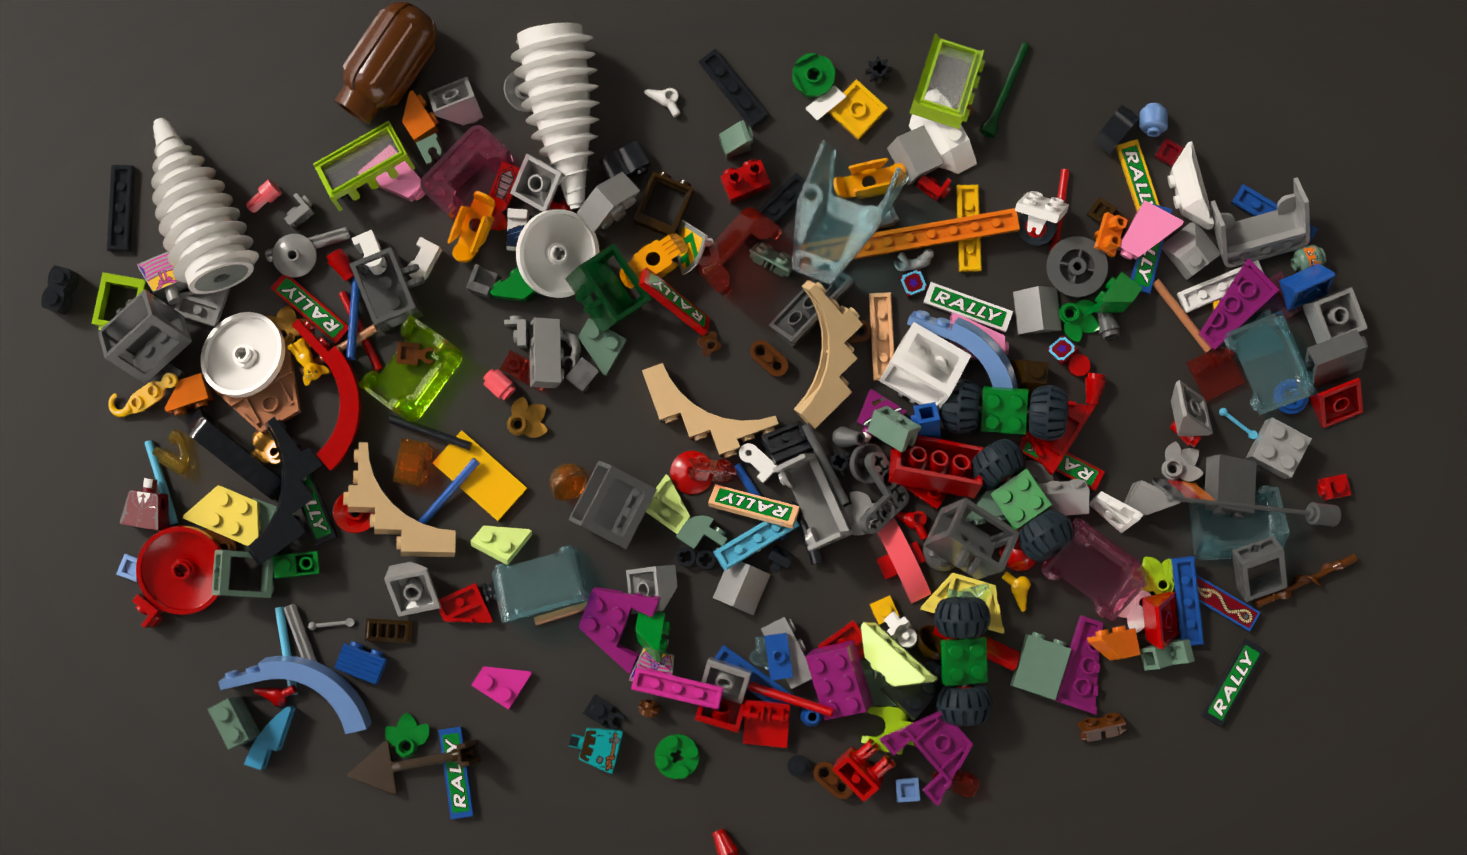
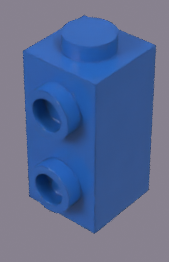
M931 402L913 406L914 415H911L910 419L922 426L918 435L941 439L940 417L936 403Z

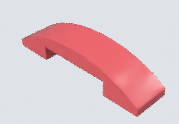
M893 517L877 534L912 604L930 595L931 592L904 534Z

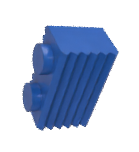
M351 641L350 644L344 643L334 669L370 683L379 684L388 662V658L383 657L385 653L376 649H372L371 652L364 650V645L355 641Z

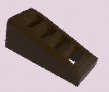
M366 618L365 641L412 643L413 621ZM374 623H377L376 637L373 636ZM383 624H387L386 637H382ZM392 624H396L395 638L391 637ZM401 625H405L404 638H400Z

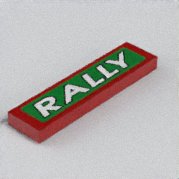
M648 267L641 271L639 286L701 336L708 333L710 317Z
M282 274L271 287L275 293L335 344L338 345L348 333L349 326L292 277Z
M1023 435L1018 446L1023 450L1026 457L1042 464ZM1066 452L1055 472L1070 480H1085L1088 488L1092 491L1097 489L1105 471Z

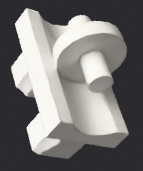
M892 612L884 619L890 627L887 630L888 633L902 647L911 648L917 643L915 629L905 617L900 619L895 612Z

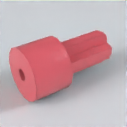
M268 179L258 188L259 192L246 203V207L249 211L255 213L267 202L272 203L282 194V191L272 180Z

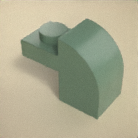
M703 515L690 518L676 535V538L694 550L704 535L720 546H723L728 540L724 537L726 532L717 526L713 529L710 528L714 519Z
M1189 639L1172 640L1163 649H1158L1154 645L1140 649L1145 671L1195 661Z

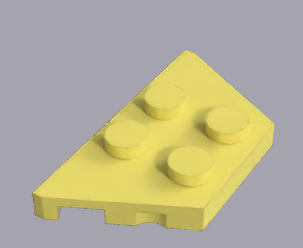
M218 485L185 513L183 519L248 546L259 537V530H261V521L259 520L260 502Z
M951 573L920 608V610L935 614L938 603L944 598H981L986 602L991 615L988 630L1001 634L1004 633L996 585Z

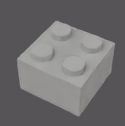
M621 172L596 186L577 214L593 232L600 228L604 230L614 220L618 222L626 215L625 210L636 202L635 197L640 190Z
M1352 287L1338 290L1302 305L1317 344L1356 329L1360 332L1368 328Z
M1272 417L1265 420L1246 459L1257 461V465L1283 479L1291 478L1312 438Z

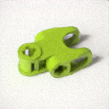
M871 706L867 713L882 717L885 722V729L877 737L862 735L861 742L866 743L869 739H873L874 743L872 745L877 743L879 750L889 752L879 739L914 722L909 721V717L898 707ZM912 741L907 743V745L915 746ZM902 748L897 754H901V755H902V754H903V748Z

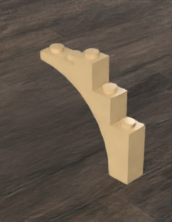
M808 280L802 287L810 297L818 314L821 327L822 350L815 378L806 395L794 410L806 424L810 423L811 427L815 429L852 393L847 387L849 382L841 374L858 359L852 353L854 348L847 340L863 324L858 319L860 315L852 307L848 309L842 305L839 306L833 298L829 299L825 295L827 291L819 282L815 284Z
M663 363L642 370L660 422L671 423L678 420L677 416L681 415L689 438H695V441L708 437L707 433L711 432L719 456L724 455L725 458L736 455V450L740 449L738 440L742 439V442L750 441L755 438V434L763 432L764 435L774 431L775 427L779 425L776 416L760 420L740 421L708 413L693 404L678 390L670 379Z
M359 442V449H354V463H358V471H353V484L358 485H348V492H344L343 505H348V512L375 513L370 514V527H374V534L401 535L397 536L396 550H401V556L454 557L456 531L438 529L422 524L405 515L393 505L382 492L373 475L369 461L368 443Z

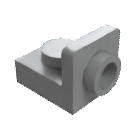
M297 193L293 196L301 205L289 210L288 216L284 218L294 230L314 214L310 208L313 204L305 195L300 197Z
M510 316V320H504L506 327H517V330L513 332L514 343H517L520 349L529 348V322L523 319V316Z

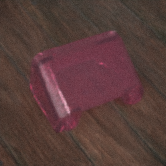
M1075 518L1071 522L1074 528L1073 540L1053 557L1045 560L1042 565V572L1049 580H1060V578L1066 580L1094 601L1095 611L1102 618L1107 617L1113 622L1147 585L1145 568L1136 558L1085 521Z

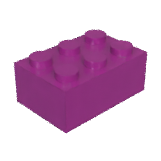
M854 640L815 648L805 656L819 703L835 709L832 717L823 715L824 720L863 713L873 704Z

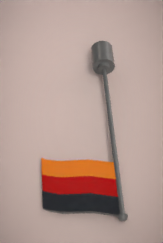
M1152 478V483L1167 495V500L1170 503L1182 501L1305 515L1309 524L1331 527L1337 526L1341 520V510L1337 505L1312 502L1307 506L1306 510L1216 501L1194 482Z

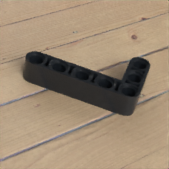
M199 408L186 422L185 428L196 442L265 496L274 500L280 494L282 477L218 428L215 420L205 411Z

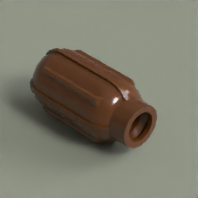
M395 2L389 4L385 9H381L343 64L344 86L334 99V102L347 113L367 125L371 123L380 109H387L392 105H397L435 49L437 28L431 17L420 8L408 2Z

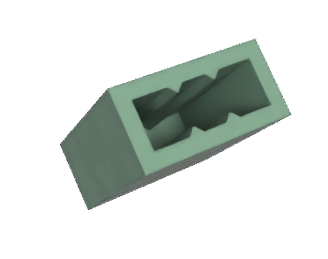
M1033 632L1032 635L1026 634L1010 685L1056 700L1071 648L1066 647V642L1054 639L1053 642L1045 640V635Z
M242 696L228 698L208 709L228 750L244 746L255 740L260 734Z

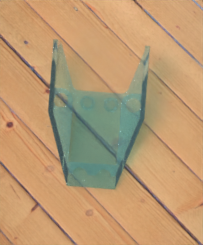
M822 140L797 200L791 270L832 285L877 231L909 176L901 168L897 167L885 197L877 207L873 205L862 206L837 197L832 192L836 150L826 141Z

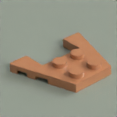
M285 347V358L279 371L280 375L276 376L262 391L251 396L235 398L223 395L213 388L219 396L262 434L268 432L264 425L271 418L275 417L284 423L301 413L292 353L287 347Z

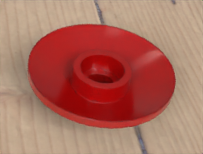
M686 451L674 459L670 469V476L674 486L681 492L698 494L705 491L712 483L714 468L712 462L705 454L698 451ZM690 468L696 469L694 476L688 474Z
M344 493L340 495L333 506V517L336 524L348 533H362L370 529V514L375 513L359 512V516L353 517L351 512H348V505H343Z

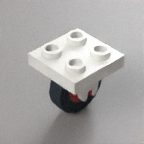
M1036 191L1027 192L1017 202L1015 211L1022 213L1018 220L1020 237L1030 245L1039 246L1048 243L1057 231V223L1067 213L1069 204L1063 203L1064 201L1060 198L1052 197L1050 199L1043 197L1042 193Z

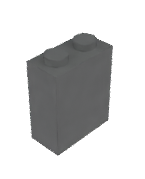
M1356 329L1308 347L1303 372L1312 387H1317L1362 370L1368 348L1365 337L1360 336Z
M1221 454L1207 457L1205 491L1216 501L1255 505L1257 461ZM1204 504V510L1213 511L1214 515L1220 516L1231 514V517L1234 519H1244L1245 515L1255 514V509Z

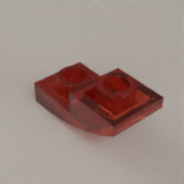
M510 350L500 370L530 386V360ZM533 387V388H535V389H537V390H539V391H542V389H543V388Z

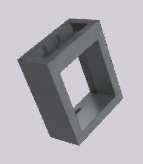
M1275 536L1232 550L1236 588L1245 602L1288 588L1284 549ZM1273 560L1274 573L1249 581L1248 568Z

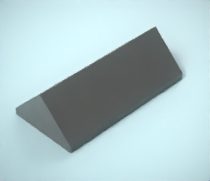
M826 264L811 279V282L815 284L819 282L827 291L825 295L837 302L852 287L854 280L833 265ZM804 289L769 324L770 328L792 348L819 321L815 307Z

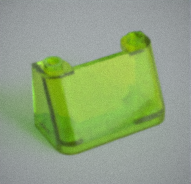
M409 315L401 326V335L405 338L404 342L420 343L421 350L426 347L434 348L433 352L427 353V359L434 360L435 363L427 364L420 360L419 366L397 364L396 352L380 374L376 371H370L364 375L358 386L408 422H415L422 416L458 367L463 356L462 352L444 337L412 315Z

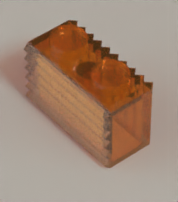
M401 439L393 482L422 487V484L427 482L429 472L425 470L427 461H431L433 449L430 448L429 443Z

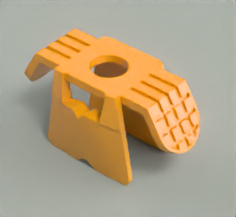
M888 158L855 164L848 167L852 175L834 178V189L837 195L843 199L853 197L865 199L883 195L889 189L897 188L905 183L907 177L906 169L901 163L882 168L888 161ZM866 176H871L875 179L876 185L864 187L862 180Z
M475 191L471 207H460L448 239L450 244L460 235L458 243L452 252L453 257L460 262H470L473 260L479 248L486 242L494 221L492 213L495 208V201L487 194ZM473 218L481 220L477 232L470 228V221Z
M670 234L660 241L655 240L641 248L638 253L633 255L628 265L639 281L641 271L646 267L662 278L679 265L672 259L679 254L685 253L688 248L685 241L678 234ZM656 252L660 256V262L655 266L649 265L646 258ZM621 269L620 278L626 287L633 288L634 285L623 269Z

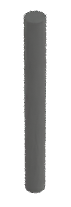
M810 423L801 426L841 505L848 503L849 499Z

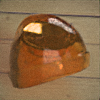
M574 463L559 465L553 470L550 477L551 491L559 501L572 500L578 497L583 492L587 483L585 470Z

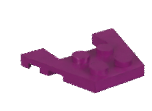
M595 587L591 591L578 628L627 673L631 674L640 654L619 644L632 609H635L653 617L661 597L655 595L652 597L643 596L641 593H623L620 590Z
M939 711L879 739L892 755L897 754L908 742L912 741L937 770L939 775L922 789L936 806L941 803L942 796L946 789H949L952 783L951 780L956 771L960 769L973 745L957 725L945 723L941 718L942 713Z

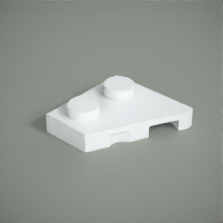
M1102 491L1089 502V505L1120 533L1138 522L1143 516L1138 510Z

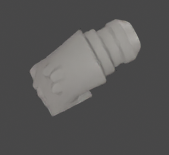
M925 249L923 254L917 258L907 259L905 253L901 252L898 255L901 261H894V265L899 271L921 269L931 264V258H933L934 254L931 249Z
M566 330L563 332L562 340L569 344L568 346L571 347L572 351L569 356L563 358L562 365L565 366L568 361H573V365L570 367L571 371L579 361L581 345L578 335Z

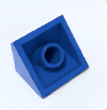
M1316 264L1279 280L1287 310L1291 311L1303 304L1327 295L1336 276L1334 272L1320 264Z

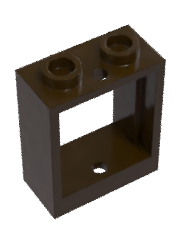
M653 171L633 217L634 224L665 237L670 234H677L681 220H683L694 194V188L687 181L679 180L678 182L671 179V175L660 171L658 174ZM657 183L685 195L672 226L644 214Z

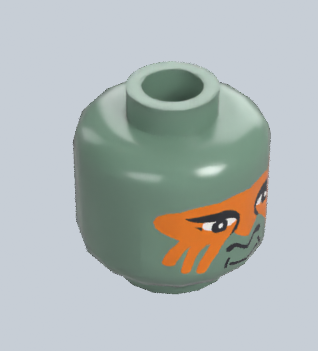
M1314 244L1295 250L1291 259L1292 268L1298 272L1316 264L1324 266L1326 263V255L1323 249Z

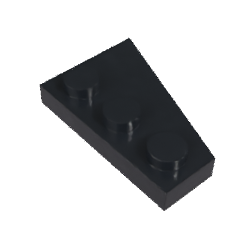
M935 660L923 666L937 678L935 682L904 686L889 684L880 690L913 721L944 687L942 685V660Z

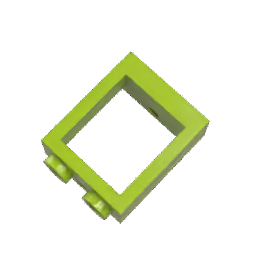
M103 272L92 324L98 326L100 331L109 322L103 319L111 285L138 290V296L144 289L148 292L151 291L146 280Z

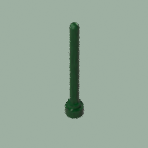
M1028 42L1021 44L990 118L983 122L979 132L986 137L995 138L998 132L997 121L1028 52Z

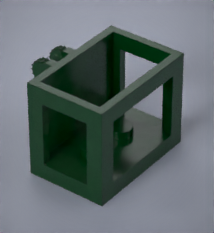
M612 244L579 265L565 278L576 294V300L582 303L584 312L590 315L601 333L622 321L651 300L649 294L639 286V279L615 244ZM613 256L640 294V297L635 301L631 299L607 263Z

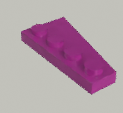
M1248 258L1198 335L1212 350H1215L1277 293L1279 289Z
M1080 615L1070 645L1069 659L1056 700L1054 701L1096 715V696H1098L1099 687L1097 686L1098 673H1100L1099 651L1088 643L1087 638L1096 636L1095 631L1103 630V623Z

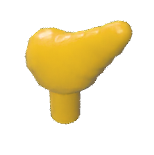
M1006 571L1002 579L1011 585V591L1020 610L1025 612L1027 594L1031 586L1030 581L1025 576H1020L1016 579Z

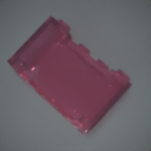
M475 125L469 128L423 176L420 183L421 189L432 204L454 223L460 207L465 206L455 195L484 164L495 173H498L502 161L512 165L515 161L509 149L485 127Z

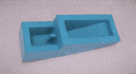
M286 707L265 726L249 750L244 765L259 770L266 769L272 750H282L296 707Z

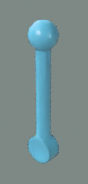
M1226 408L1219 410L1221 416H1226L1244 430L1250 439L1257 438L1258 433L1256 431L1249 430L1231 416Z

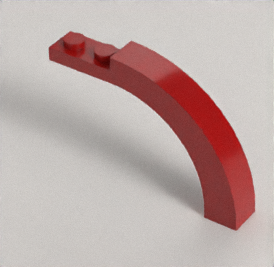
M297 319L292 326L327 363L335 377L339 390L340 409L337 424L330 439L316 454L326 467L332 471L347 456L359 431L362 415L360 385L352 364L346 359V355L339 346H334L329 350L331 345L322 336L318 338L314 334L315 328L307 320L303 322Z

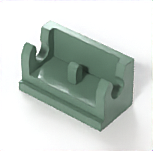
M436 133L416 143L433 174L439 172L435 164L436 159L442 158L445 165L448 164V159L442 149L444 146Z
M885 406L874 410L868 432L900 452H904L908 445L911 447L914 445L922 426L892 408Z

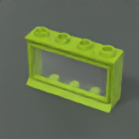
M935 33L909 114L960 129L962 121L967 122L970 113L967 105H972L975 97L972 89H977L981 77L977 73L982 72L986 61L982 59L984 50L978 51L941 39Z
M389 121L313 163L331 201L339 212L343 210L338 200L339 198L349 194L352 200H358L360 194L356 188L368 183L371 189H377L379 183L376 177L385 172L388 173L390 178H397L398 172L395 166L406 161L411 170L415 169L412 160Z

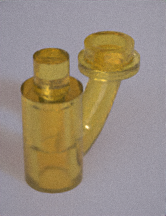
M174 429L169 435L168 440L172 445L177 444L180 455L177 456L168 449L162 450L158 446L152 454L158 457L159 463L181 476L189 466V453L181 437L182 431Z

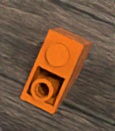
M412 90L408 95L402 122L417 143L439 132L436 124L439 122L432 112L428 114L424 107L427 106V103L421 94L416 96Z
M199 373L179 380L165 406V411L174 414V416H179L187 413V409L193 407L195 409L208 406V402L214 401L209 383L204 378V375Z
M1125 625L1113 627V632L1109 633L1108 629L1095 631L1096 636L1087 638L1088 643L1108 660L1141 655L1135 628L1126 629Z

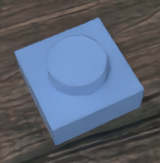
M918 777L895 779L897 802L920 801Z

